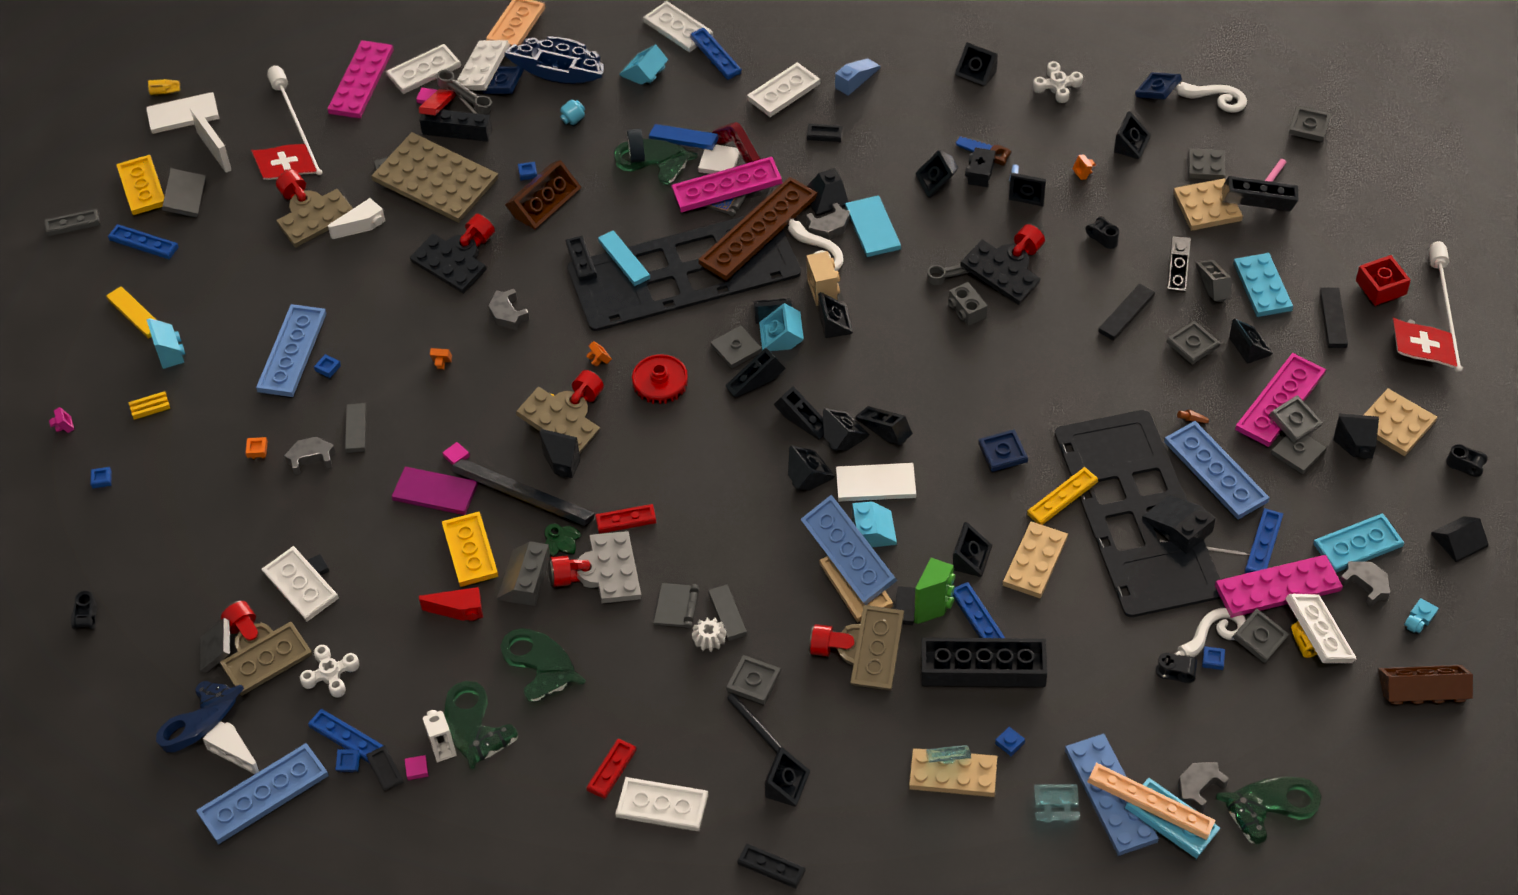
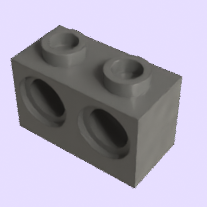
M969 282L949 290V306L955 309L959 318L962 321L964 320L968 326L987 318L988 305Z

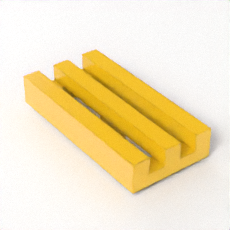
M165 391L128 402L134 420L171 409Z

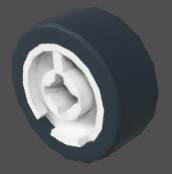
M627 130L631 163L644 162L645 153L642 130Z

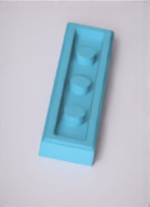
M614 230L598 237V242L634 286L650 279V274Z

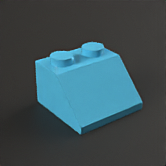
M655 44L638 53L622 70L620 76L641 85L646 82L651 83L656 78L655 74L665 68L664 64L668 61V58Z
M786 303L759 322L762 350L765 348L769 351L789 350L804 340L801 313Z
M151 318L146 319L162 368L165 369L184 363L182 355L186 353L183 344H178V342H181L179 332H174L171 324Z
M872 501L852 503L853 523L871 547L897 545L891 510Z

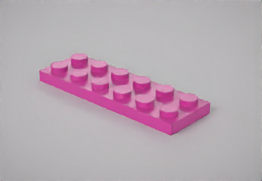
M361 40L328 107L329 114L361 119L394 50L393 45Z
M771 156L673 184L672 190L682 213L782 184V178Z
M1292 353L1236 424L1235 430L1270 447L1282 431L1269 416L1270 412L1297 395L1305 401L1325 375L1326 369Z
M1326 555L1217 580L1215 583V587L1231 618L1253 613L1256 608L1261 611L1286 605L1288 602L1285 598L1289 594H1316L1323 596L1339 592L1343 588Z

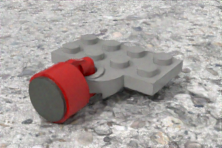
M628 531L590 535L591 551L581 555L578 560H569L568 555L550 557L548 560L549 579L553 587L571 585V582L581 581L584 587L599 588L601 603L641 599V590Z

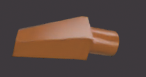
M1189 409L1178 411L1177 417L1185 419V421L1209 422L1207 417Z

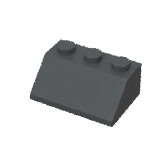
M529 541L512 550L497 600L536 606L548 569V560L551 557L549 544Z

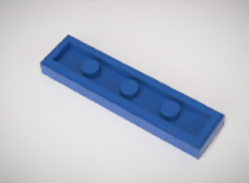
M704 27L690 33V38L727 80L741 74L742 69Z
M658 124L654 125L649 134V140L713 150L719 139L718 134Z
M119 224L108 235L110 241L169 260L179 248L178 243Z
M1264 508L1245 574L1267 569L1283 513Z
M969 582L955 587L952 597H954V600L979 638H1005Z
M320 709L308 723L311 729L345 749H358L360 751V758L368 763L366 754L384 746L323 709Z

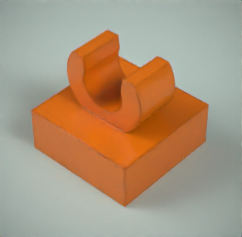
M1078 155L1072 169L1080 180H1086L1088 175L1093 172L1091 170L1092 167L1096 166L1092 159L1088 160L1085 155Z
M595 341L589 345L592 351L586 357L590 360L595 357L591 362L594 366H598L601 361L608 364L612 360L604 347Z
M430 349V356L435 361L436 369L444 370L445 362H452V354L449 349Z
M247 438L246 457L252 459L262 457L264 459L267 452V438Z

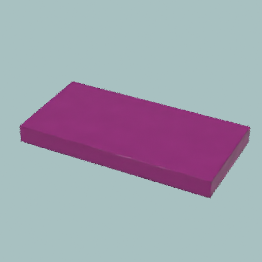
M404 467L392 494V500L466 515L478 482Z

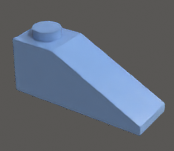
M868 58L844 65L835 73V88L849 96L880 69V65Z

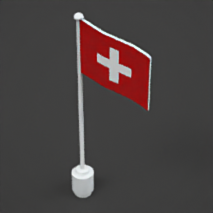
M272 66L268 69V79L274 90H281L304 144L251 150L262 177L265 180L278 179L282 173L288 170H296L300 175L316 174L320 176L322 175V170L317 165L284 90L288 86L285 73L279 66Z
M1438 241L1430 245L1428 252L1431 266L1440 271L1451 333L1393 318L1397 352L1411 358L1437 362L1455 368L1457 372H1461L1463 367L1460 366L1443 268L1449 264V256L1446 245Z

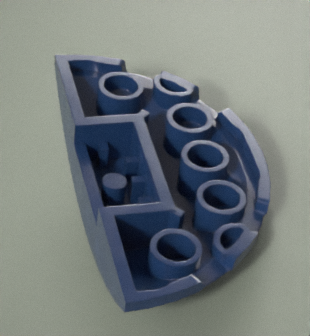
M547 36L546 40L538 41L535 37L525 39L521 45L513 44L505 52V56L517 66H522L523 70L551 81L583 83L602 78L604 64H601L600 56L595 51H588L586 45L567 38Z

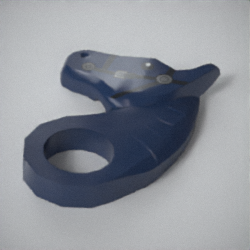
M209 681L199 683L195 692L200 699V708L194 712L177 715L165 722L156 734V742L165 752H177L195 743L226 716L234 705L236 697L245 689L244 686L237 685L230 688L225 684H215ZM181 727H185L184 731L178 737L172 740H168L170 735L174 731Z

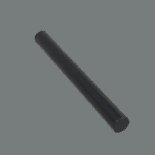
M731 693L727 699L777 753L779 747H782L780 743L735 694Z

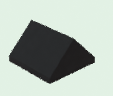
M967 42L955 75L986 86L997 72L998 54Z
M1131 111L1127 112L1116 134L1114 153L1139 159L1151 134Z
M820 292L818 294V311L825 338L852 334L853 329L847 305Z
M781 298L753 301L755 322L759 324L761 320L784 303L792 307L791 299Z
M1236 318L1232 320L1229 339L1247 364L1273 354L1255 327Z
M1463 516L1431 532V535L1455 562L1489 545L1480 518Z
M964 522L953 552V570L980 577L983 575L992 544L968 522Z
M779 747L765 780V798L797 806L811 770L783 747Z

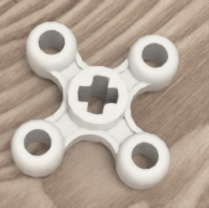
M1050 62L1047 65V75L1050 78L1036 77L1033 81V90L1037 93H1042L1045 89L1050 88V91L1056 94L1057 102L1066 103L1069 99V90L1065 87L1069 85L1074 88L1080 87L1083 83V75L1080 72H1073L1070 76H1066L1064 72L1060 71L1059 63Z
M319 645L314 650L315 659L320 663L319 668L315 671H303L300 675L301 685L306 689H311L315 687L317 682L324 681L329 684L330 694L333 697L339 698L346 691L344 682L340 680V674L344 671H356L360 665L359 659L355 654L349 653L341 661L336 662L335 659L331 658L330 649L326 645Z

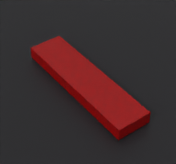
M438 89L419 107V113L436 115L456 96V92L454 90Z

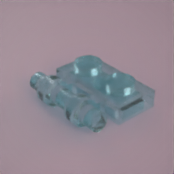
M1077 784L1034 785L1035 808H1044V812H1036V821L1044 820L1045 823H1051L1052 820H1064V822L1080 820L1079 811L1071 812V807L1079 806ZM1062 807H1063V811H1064V812H1051V808H1062Z

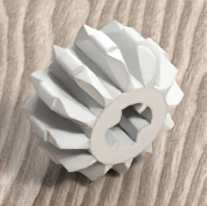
M708 617L705 621L699 619L698 625H694L692 639L696 647H701L702 651L707 648L710 652H712L713 648L719 650L720 644L725 643L726 630L722 622L717 623L716 618L712 621Z

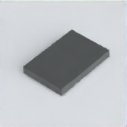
M171 168L162 210L198 217L206 175Z

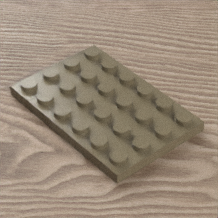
M413 132L408 135L372 175L373 181L458 223L498 179V173Z

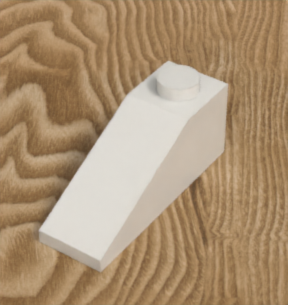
M369 198L328 225L330 237L336 239L373 230L385 222L384 212L378 204Z
M220 721L203 738L207 750L253 774L259 772L254 758L232 724Z

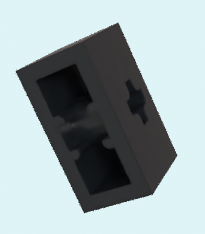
M975 147L974 153L969 156L970 167L967 166L965 172L969 185L989 187L995 164V150Z

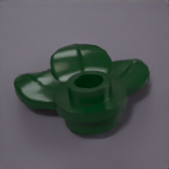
M550 524L545 528L544 532L547 539L545 544H549L552 557L559 550L568 554H575L576 544L574 540L581 537L580 532L576 528ZM551 531H556L558 534H552Z

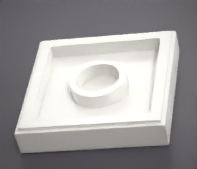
M715 145L713 150L705 149L698 170L701 173L712 174L736 167L740 152L735 147Z

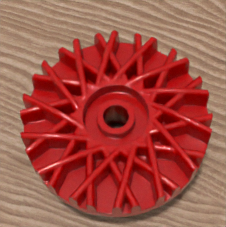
M664 354L649 356L641 360L633 370V389L635 393H638V397H641L642 400L646 397L647 402L652 400V404H654V400H659V404L662 401L667 404V399L669 398L673 402V398L677 400L678 394L683 395V392L686 391L685 386H688L687 369L679 359Z

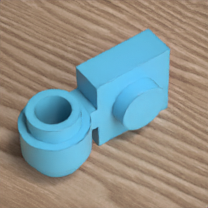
M1420 598L1411 610L1404 626L1413 633H1420L1425 625H1429L1439 608Z

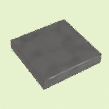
M223 618L200 637V671L207 673L230 654V620Z

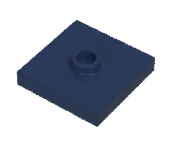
M522 66L498 67L487 89L481 90L482 94L512 93L524 71Z
M1152 72L1136 90L1135 95L1139 98L1166 99L1182 80L1181 74Z
M1015 429L978 439V444L992 472L1028 462V456Z

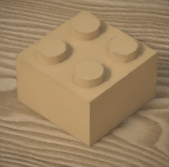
M828 251L806 255L807 281L816 306H818V294L820 292L837 300V294H840L837 282H840L838 271L834 270V259L830 258Z

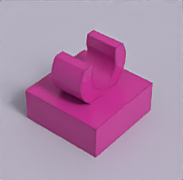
M61 407L54 410L55 417L49 420L51 428L55 426L56 432L64 429L67 433L75 430L72 418Z

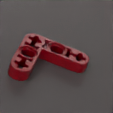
M734 122L720 126L712 132L718 134L719 139L717 143L720 145L733 141L746 164L761 160L739 123Z

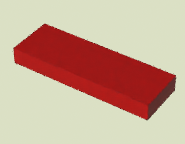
M653 504L595 514L599 534L657 523Z
M618 738L586 787L587 791L606 799L637 751L636 746Z

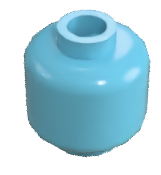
M569 100L560 108L562 114L560 118L565 124L576 125L584 118L585 108L578 100Z

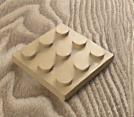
M1225 178L1174 188V196L1191 231L1242 221L1243 215L1237 204L1222 202V186L1226 181Z
M1387 389L1364 414L1366 416H1379L1377 440L1403 456L1408 454L1437 420V416L1390 389Z

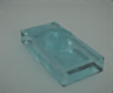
M967 745L927 749L926 758L929 763L943 761L945 764L954 763L955 760L971 758V751Z

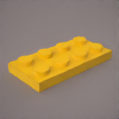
M150 155L116 164L133 215L163 207L164 195Z
M480 511L442 521L460 587L499 577Z

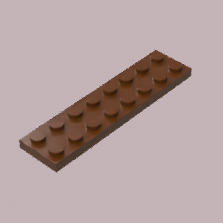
M789 177L698 259L699 264L724 280H728L787 226L791 219H794L815 200L817 192Z

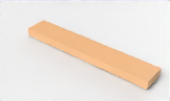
M1096 763L1087 781L1207 840L1214 825V819Z

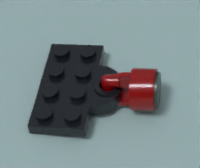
M475 214L465 224L466 232L463 235H456L445 241L432 234L409 257L411 262L464 294L487 270L486 265L476 259L479 254L477 247L480 243L484 244L495 233V227L482 214Z
M1030 224L1024 225L1014 236L1015 244L1001 245L996 249L982 239L960 264L961 267L1018 305L1021 304L1041 280L1040 277L1028 270V255H1034L1044 245L1045 237L1039 228Z

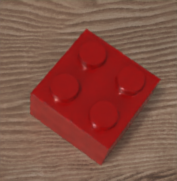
M1392 255L1360 265L1356 277V282L1374 306L1407 295L1411 281Z

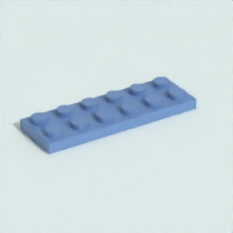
M290 305L257 384V392L289 397L294 396L326 317V309Z
M1196 421L1165 437L1164 443L1237 519L1244 517L1269 502L1270 497Z
M832 495L801 518V521L865 605L898 581Z
M1103 733L1065 746V752L1117 855L1120 856L1158 843V836L1154 829L1125 809L1127 801L1087 782L1096 763L1126 777L1105 734Z
M307 743L199 808L196 812L213 838L220 844L329 775Z

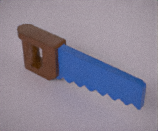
M962 136L956 141L957 146L974 152L975 147L995 150V163L1002 166L1006 164V159L1011 154V150L1006 147L986 145V143L977 142L976 140L972 141L966 137L962 138Z

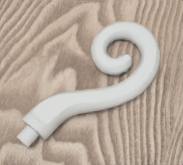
M1182 82L1181 85L1178 84L1174 88V90L1178 91L1177 95L1191 99L1213 94H1223L1217 99L1218 107L1230 113L1240 112L1247 105L1246 96L1240 90L1227 85L1194 86ZM1233 97L1238 101V103L1234 105L1225 103L1231 102Z
M794 219L789 221L788 230L795 239L802 243L828 250L834 257V270L838 271L844 261L843 254L835 243L808 232L799 221Z
M1226 608L1212 610L1200 621L1193 639L1179 646L1178 652L1174 654L1196 657L1204 647L1210 626L1220 619L1223 620L1219 621L1216 626L1219 636L1227 640H1235L1232 636L1246 621L1244 615L1231 618ZM1226 619L1233 620L1237 624V629L1234 631L1227 630L1228 621Z

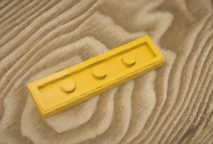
M122 286L106 295L108 301L148 339L152 337L146 319H156Z
M1083 467L1027 510V515L1037 524L1043 525L1098 483V478L1087 468Z

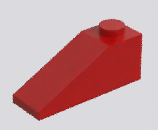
M479 587L419 596L423 611L462 621L483 618Z

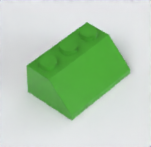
M930 558L915 588L914 623L919 624L943 616L948 608L951 609L954 603L952 595L955 590L953 583L956 577L953 574L954 565Z

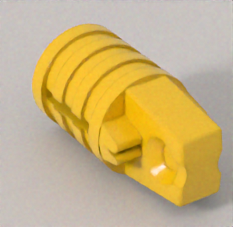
M166 79L149 80V94L163 95L179 92L180 82L178 80Z
M1299 621L1291 626L1295 641L1303 657H1313L1317 652Z

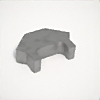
M838 203L832 205L833 213L821 218H815L812 213L807 214L806 223L809 226V232L828 240L844 234L850 221V211L843 210Z
M515 289L506 292L496 291L488 305L490 315L497 326L517 330L519 324L529 320L527 309L516 311L511 302L517 300Z
M318 437L298 440L284 457L286 463L292 466L294 475H300V467L309 463L323 461L326 468H332L331 458L336 452L333 444Z
M1348 562L1346 572L1342 574L1340 580L1343 587L1350 582L1356 583L1369 593L1366 604L1370 607L1378 600H1388L1390 588L1386 572L1372 562Z
M1217 762L1192 763L1179 777L1180 800L1202 812L1207 801L1200 795L1212 784L1225 789L1229 778L1219 771Z

